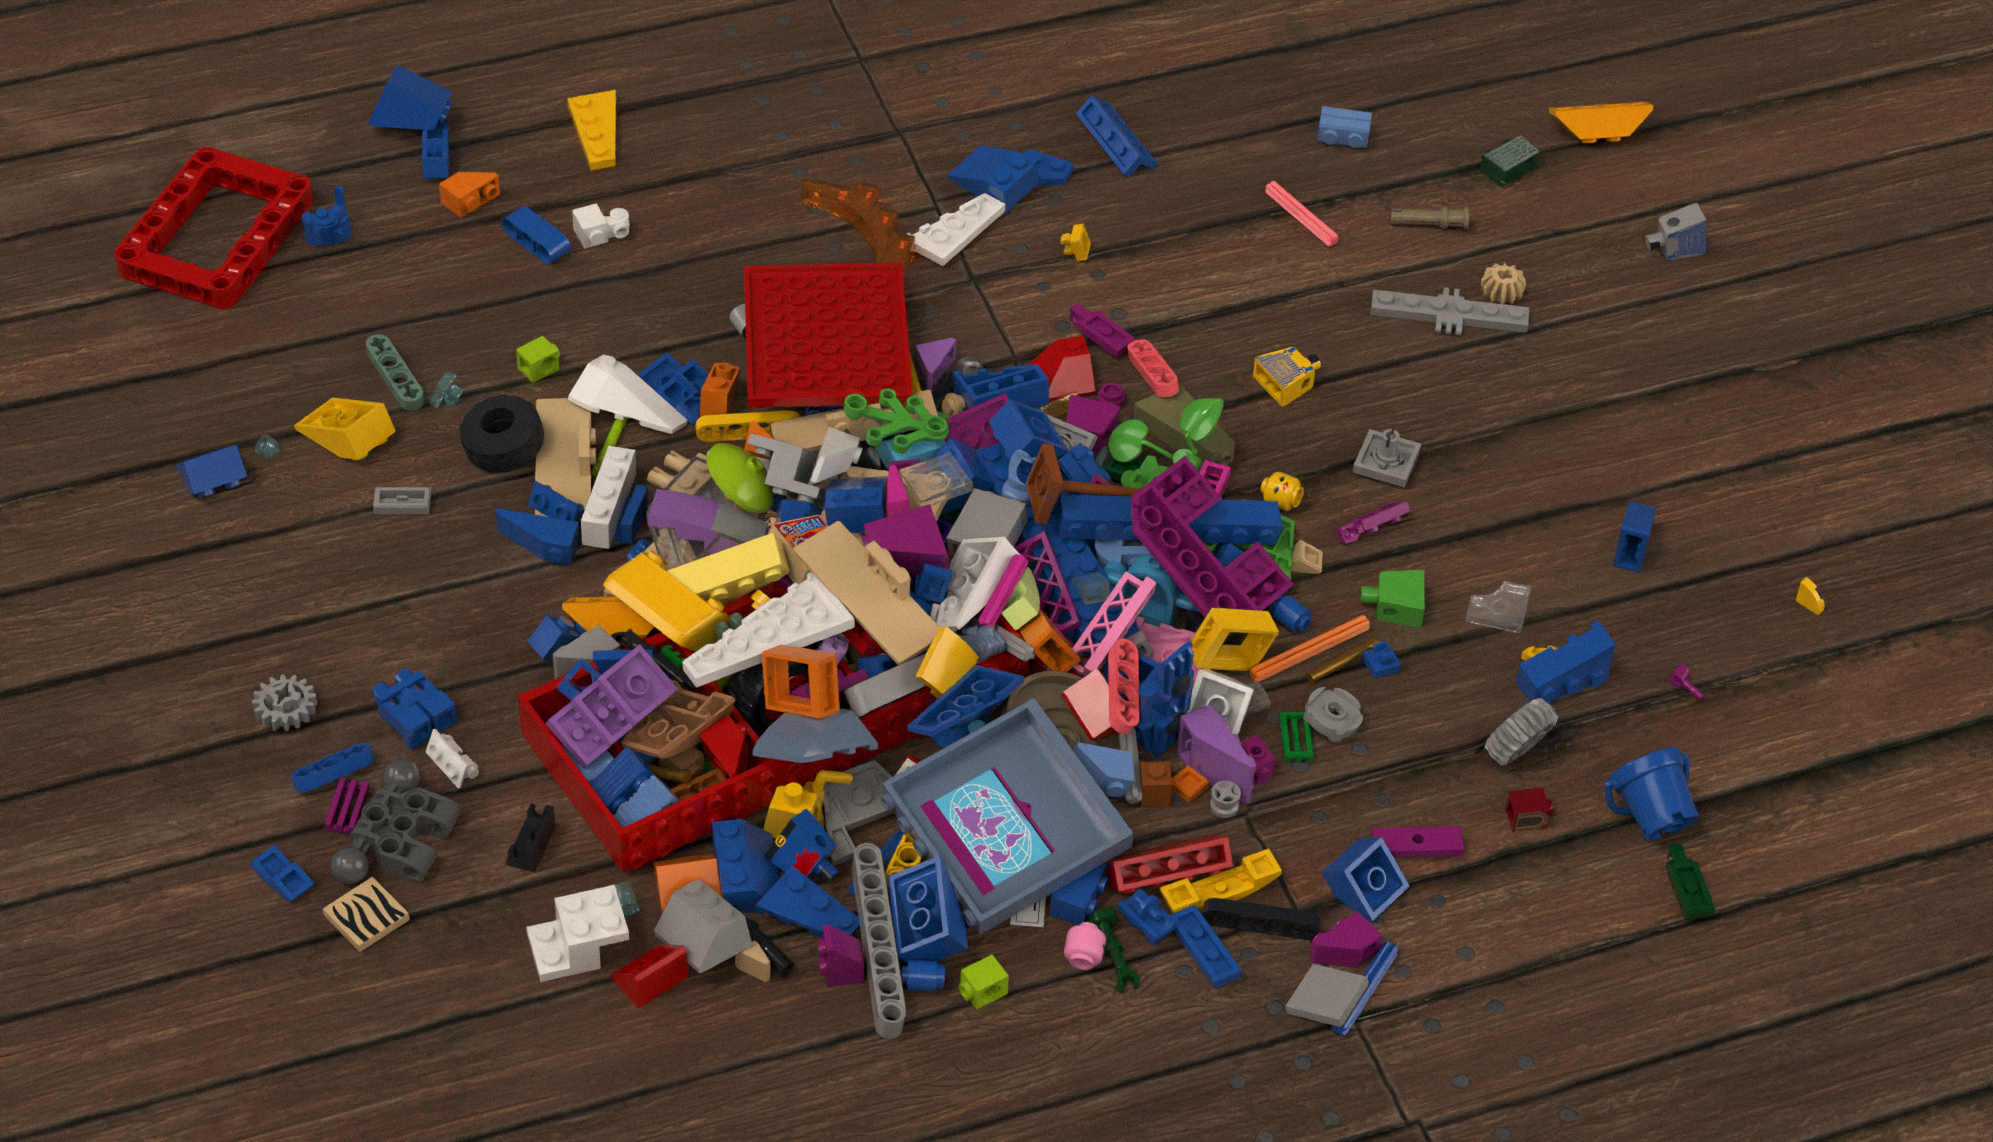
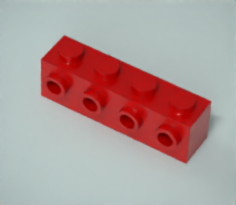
M1213 834L1122 854L1105 862L1107 877L1109 878V888L1120 892V894L1134 893L1138 887L1147 885L1149 888L1161 887L1166 885V881L1177 879V881L1185 878L1192 880L1196 874L1215 875L1223 872L1224 868L1233 867L1228 837L1221 834Z

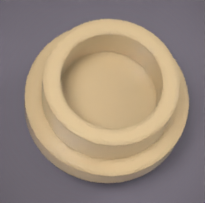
M948 393L942 402L943 413L951 416L961 413L963 407H965L963 397L955 393Z

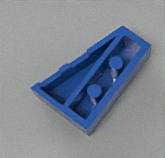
M1038 365L1004 367L1003 372L987 373V368L978 369V374L965 375L961 374V370L953 371L954 393L963 397L965 408L967 409L1006 393L1009 400L1011 399L1036 409L1049 405V380Z
M1599 620L1592 623V630L1577 637L1574 633L1567 637L1568 643L1556 650L1549 647L1520 663L1516 684L1529 702L1542 698L1546 703H1550L1554 699L1566 695H1574L1581 690L1592 686L1597 687L1607 682L1616 644Z

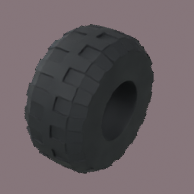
M514 395L492 396L482 402H478L467 412L459 429L461 443L469 461L480 469L494 473L511 472V470L523 467L534 459L541 449L544 439L543 425L534 405Z

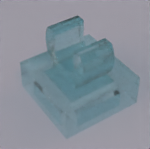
M448 370L445 372L436 385L429 404L439 408L444 400L449 406H456L460 400L459 397L464 391L461 387L453 385L457 375Z

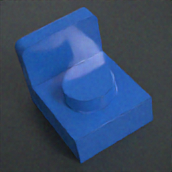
M925 563L921 574H918L915 578L914 596L942 603L952 580V570Z

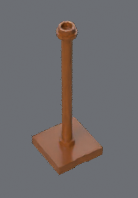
M1043 443L1025 483L1035 523L1040 524L1047 523L1060 491L1100 496L1131 497L1140 490L1139 488L1062 480L1054 446Z

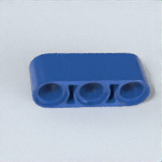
M522 206L502 219V227L506 234L545 264H551L571 251V245L567 237L526 206Z

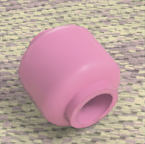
M1083 922L1080 925L1073 926L1067 933L1064 956L1074 968L1080 970L1092 969L1093 966H1097L1102 961L1106 936L1095 924L1090 922Z

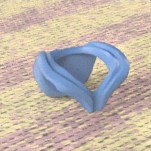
M1018 449L1010 459L1009 475L1003 484L1001 496L1017 499L1027 506L1031 503L1030 498L1028 497L1026 485L1017 477V468L1022 459L1034 464L1036 457L1031 458L1027 452Z

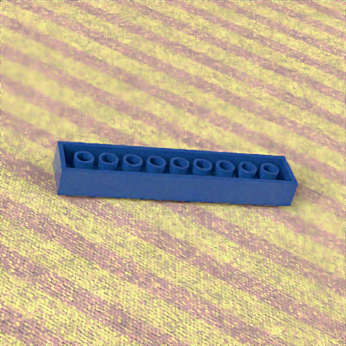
M1001 443L974 450L995 483L989 491L1001 496L1003 484L1009 475L1008 467L1010 460L1005 455L1006 450ZM1019 464L1017 477L1022 483H1026L1033 466L1028 467ZM1057 497L1046 524L1035 523L1031 503L1026 506L1028 522L1015 546L1043 531L1048 534L1082 622L1081 626L1065 634L1075 645L1114 587L1084 539L1059 538L1055 517L1059 497ZM1043 542L1034 547L1031 556L1041 557L1045 548ZM1028 560L1027 567H1029L1033 574L1037 563ZM1044 565L1039 578L1049 580L1053 568ZM1036 583L1042 595L1046 585ZM1053 587L1047 601L1057 603L1062 593L1061 589ZM1119 595L1116 597L1114 601L1120 600ZM1048 606L1053 613L1055 608ZM1121 606L1111 607L1107 610L1108 622L1117 620L1122 613ZM1062 610L1057 622L1062 625L1072 620L1070 612ZM1103 617L1099 623H1104ZM1135 621L1123 638L1126 639L1140 631ZM1106 628L1093 630L1091 633L1092 644L1102 642L1107 634ZM1088 640L1084 643L1083 646L1088 645ZM1090 651L1083 652L1090 659Z

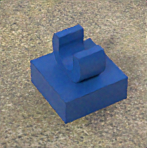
M1386 641L1375 643L1373 649L1363 651L1362 659L1374 679L1400 672L1401 663Z

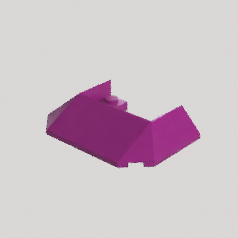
M1186 456L1182 457L1131 496L1132 532L1205 618L1211 608L1263 611L1294 585L1259 542H1256L1224 568L1189 527L1191 522L1214 506L1221 497Z

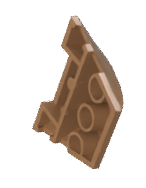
M671 680L678 690L631 729L621 744L624 748L628 746L633 751L660 759L678 755L700 743L699 733L728 714L731 716L736 700L733 696L715 691L710 696L682 689L677 681Z

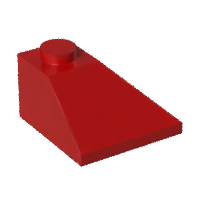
M1083 336L1057 339L1030 362V365H1038L1048 377L1049 402L1067 400L1070 398V395L1079 397L1095 395L1091 357Z
M728 714L699 733L707 760L713 769L719 768L726 779L747 771L749 748L746 737L749 735L740 721L735 723Z

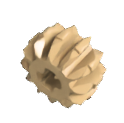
M1494 263L1493 267H1488L1484 272L1481 280V290L1484 292V297L1491 298V303L1498 301L1501 304L1507 302L1512 305L1515 300L1521 299L1526 287V278L1523 276V271L1516 270L1515 265L1510 267L1506 263L1502 266Z

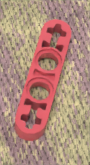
M1134 340L1127 345L1129 360L1157 396L1171 397L1179 392L1176 374L1148 340Z
M1120 638L1108 652L1109 722L1115 731L1121 734H1129L1139 723L1138 649L1130 640ZM1118 670L1124 672L1129 679L1124 678ZM1119 692L1124 694L1129 701L1124 700L1119 695Z

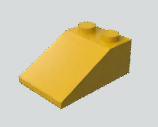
M334 397L294 425L298 432L338 457L353 459L354 461L365 458L370 450L384 444L388 440L387 438L396 432L384 403Z

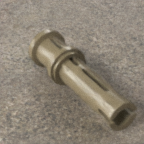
M1443 206V208L1440 207V210L1391 208V225L1439 226L1442 229L1447 227H1463L1464 230H1468L1469 207H1464V209H1448L1447 206Z

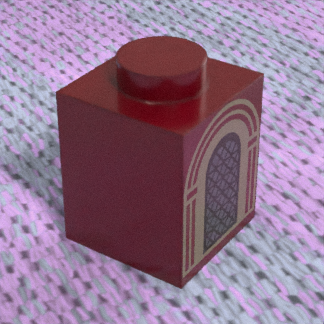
M1543 787L1509 791L1505 811L1512 833L1547 829L1549 816L1553 815V804L1550 798L1547 799Z

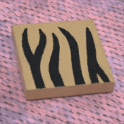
M373 877L323 908L324 916L359 952L410 920L409 913Z

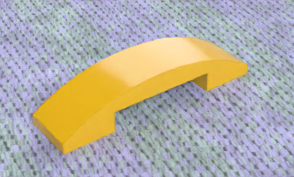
M1266 849L1242 858L1241 866L1194 883H1190L1188 878L1160 887V892L1173 914L1193 905L1202 912L1203 904L1207 899L1222 898L1237 901L1275 880L1282 874V869L1270 849Z

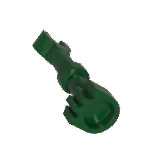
M1113 906L1094 911L1088 917V921L1095 924L1106 936L1104 951L1106 956L1111 958L1116 970L1117 991L1124 993V981H1130L1134 989H1138L1140 978L1136 972L1127 967L1122 955L1123 947L1121 942L1116 941L1111 929L1118 924V917Z

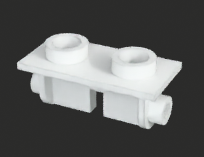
M433 729L426 753L456 787L461 788L464 778L474 779L479 774L478 765L467 754L462 755L463 750L457 745L451 735L440 734L436 729Z

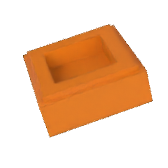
M1189 765L1172 777V791L1188 803H1191L1205 792L1210 785L1209 780Z

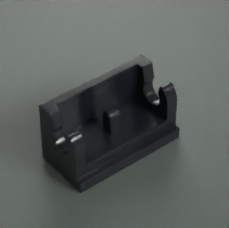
M530 804L522 829L515 843L508 850L507 866L535 872L556 827L553 806L546 805L542 815L535 811V804Z

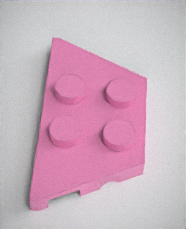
M1137 617L1135 623L1142 630L1154 652L1147 657L1158 663L1165 661L1188 641L1191 642L1196 634L1184 629H1175L1171 625L1161 623L1159 627L1144 623L1143 617ZM1193 661L1192 669L1194 670V687L1200 669L1196 667Z

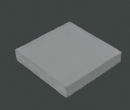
M1313 964L1286 1004L1287 1014L1342 1027L1368 987L1367 976Z

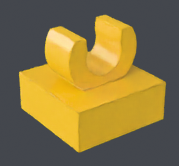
M1084 224L1074 225L1072 234H1063L1060 243L1068 244L1065 246V254H1074L1077 261H1084L1088 258L1091 242Z

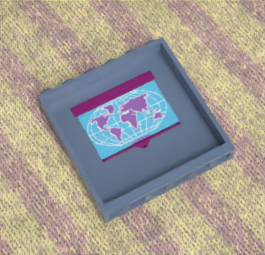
M1035 698L882 783L883 795L881 796V801L887 811L895 813L900 830L905 835L909 833L914 841V849L921 858L925 856L927 860H930L939 855L943 858L958 904L963 911L964 921L970 928L974 926L979 935L1132 847L1134 833Z

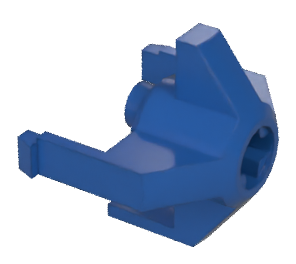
M340 186L335 187L336 204L329 210L321 208L316 211L315 215L306 212L301 216L306 242L310 245H332L346 241L352 235L350 217L347 216L344 188Z

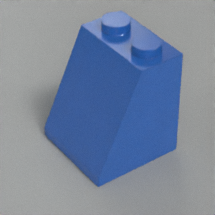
M397 65L368 124L373 127L434 130L437 123L443 124L453 102L449 100L452 92Z

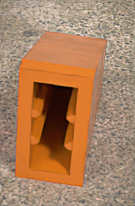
M1039 609L1035 617L1018 629L1024 640L1034 647L1033 652L1052 671L1068 672L1082 660L1052 620L1041 609Z

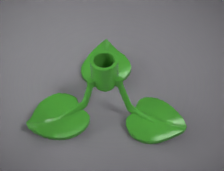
M1220 398L1198 399L1191 402L1184 409L1180 419V426L1187 432L1185 440L1189 450L1179 449L1172 455L1153 443L1144 440L1149 430L1145 423L1140 420H1128L1120 424L1112 432L1108 442L1110 453L1117 461L1128 463L1140 455L1142 445H1145L1171 459L1173 463L1186 456L1200 472L1203 461L1195 455L1198 450L1193 446L1191 438L1196 442H1200L1212 433L1221 415L1224 401Z

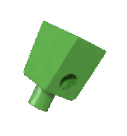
M1424 570L1382 571L1379 573L1377 587L1361 586L1360 603L1376 604V618L1380 621L1421 628L1425 610Z

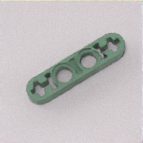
M382 334L370 336L366 340L367 355L400 406L407 411L420 409L424 405L423 389L390 339ZM388 361H393L396 363L394 366L390 367L383 366V364ZM398 378L407 379L406 382L401 384L394 382Z

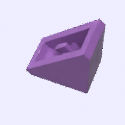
M947 338L916 345L915 365L927 390H934L955 360L956 339Z

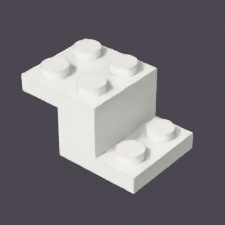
M615 885L554 898L556 920L526 927L540 982L601 969L599 947L629 940V931Z

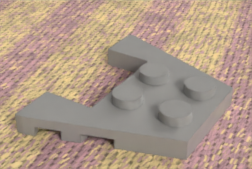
M875 760L843 771L852 773L853 780L851 785L829 782L825 784L823 811L826 832L836 844V849L830 855V863L833 866L854 858L856 848L847 833L848 830L894 814L893 811H887L881 801V796L883 795L882 783L892 778V776Z

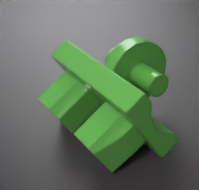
M1148 455L1139 469L1125 471L1121 477V482L1124 487L1141 489L1167 470L1168 467L1158 465L1155 456Z

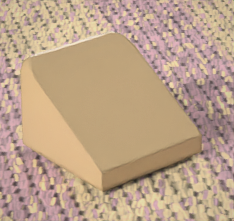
M1302 540L1297 542L1292 549L1291 571L1320 574L1322 572L1323 551Z
M752 941L753 946L735 955V966L739 970L767 982L770 980V960L756 941Z

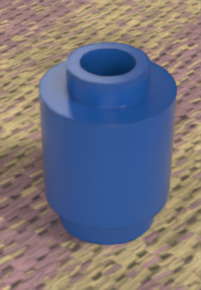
M1282 594L1270 606L1269 611L1273 614V618L1294 634L1306 631L1312 623L1311 610L1290 595L1285 596Z
M908 960V966H902L901 982L907 985V991L936 992V989H944L945 965L938 964V961Z

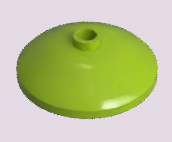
M728 443L715 444L708 450L706 462L709 472L715 483L729 499L743 509L753 513H764L773 506L774 493L771 492L772 486L764 484L767 470L757 457L747 450Z

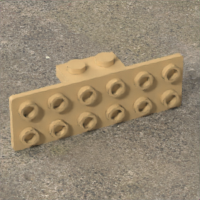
M931 390L913 393V396H918L923 400V405L931 416H938ZM880 403L867 405L893 413L890 407H884ZM840 408L771 423L774 440L818 452L821 449L828 427L842 432L848 429L853 436L860 438L859 441L866 440L869 428H878L889 423L861 416L859 419H850L845 414L844 409ZM909 413L912 418L920 420L917 414ZM906 429L895 434H902L906 431H911L913 429Z
M568 398L537 399L536 410L543 425L544 439L541 449L536 454L535 481L551 486L552 490L577 504L581 503L585 509L591 495V465L596 464V448H591V445H596V428H591V411L569 401ZM535 509V515L546 516Z
M840 521L833 523L794 547V554L829 592L843 604L848 612L897 665L909 661L930 647L939 626L910 596V575L904 567H899L893 561L887 549L881 548L875 541H872L864 548Z

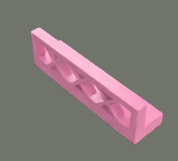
M1127 571L1124 573L1073 647L1077 654L1090 651V659L1084 667L1077 663L1071 668L1083 677L1097 668L1101 671L1108 660L1109 649L1118 639L1125 636L1154 594L1156 587L1154 580L1146 576L1144 581H1141ZM1127 582L1138 588L1132 598H1123L1122 589ZM1119 595L1120 600L1114 601L1116 597ZM1121 606L1122 613L1117 620L1108 622L1107 610L1111 607ZM1103 617L1104 623H1099ZM1106 628L1107 634L1102 642L1092 644L1091 633L1093 630ZM1088 640V645L1083 646L1084 643Z

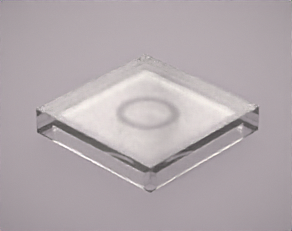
M951 452L899 470L902 481L921 507L928 504L934 505L974 490L973 482Z

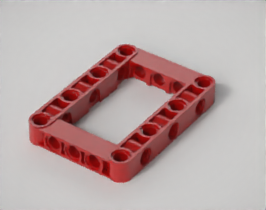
M202 147L191 156L115 249L114 255L118 275L124 280L137 282L213 306L217 309H229L238 302L297 226L301 216L311 208L313 204L311 181L305 175L223 152L213 147ZM215 185L269 201L253 221L254 225L246 235H242L230 250L228 258L220 268L210 271L195 266V263L190 262L188 264L172 259V256L166 255V257L159 255Z

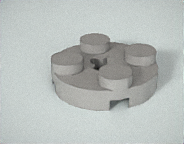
M1320 687L1311 693L1305 705V713L1303 715L1305 722L1321 734L1327 736L1332 742H1340L1343 738L1351 737L1357 732L1363 721V715L1361 716L1359 711L1361 708L1359 701L1343 689L1335 687L1331 691L1325 690L1326 687ZM1335 710L1338 712V715H1334L1331 712Z

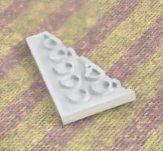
M810 572L806 575L807 579L801 584L794 583L788 587V593L781 598H772L742 620L741 626L735 630L730 628L722 633L723 638L715 644L705 645L682 661L683 671L693 684L699 687L762 663V652L782 644L802 648L855 628L854 618L843 604Z

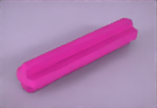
M1015 554L1011 558L978 618V623L981 627L996 624L1028 565V560L1025 556Z

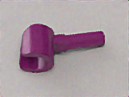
M1677 665L1670 677V683L1675 687L1683 686L1699 701L1702 700L1704 695L1688 680L1690 676L1689 669L1684 665Z

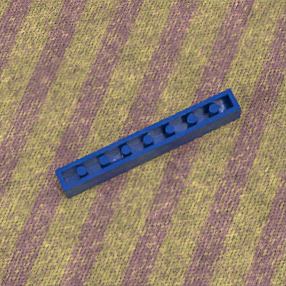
M1060 494L1055 511L1059 538L1140 541L1132 532L1131 497ZM1219 500L1214 506L1191 522L1189 527L1203 543L1255 544L1259 542L1263 545H1277L1283 525L1277 501Z

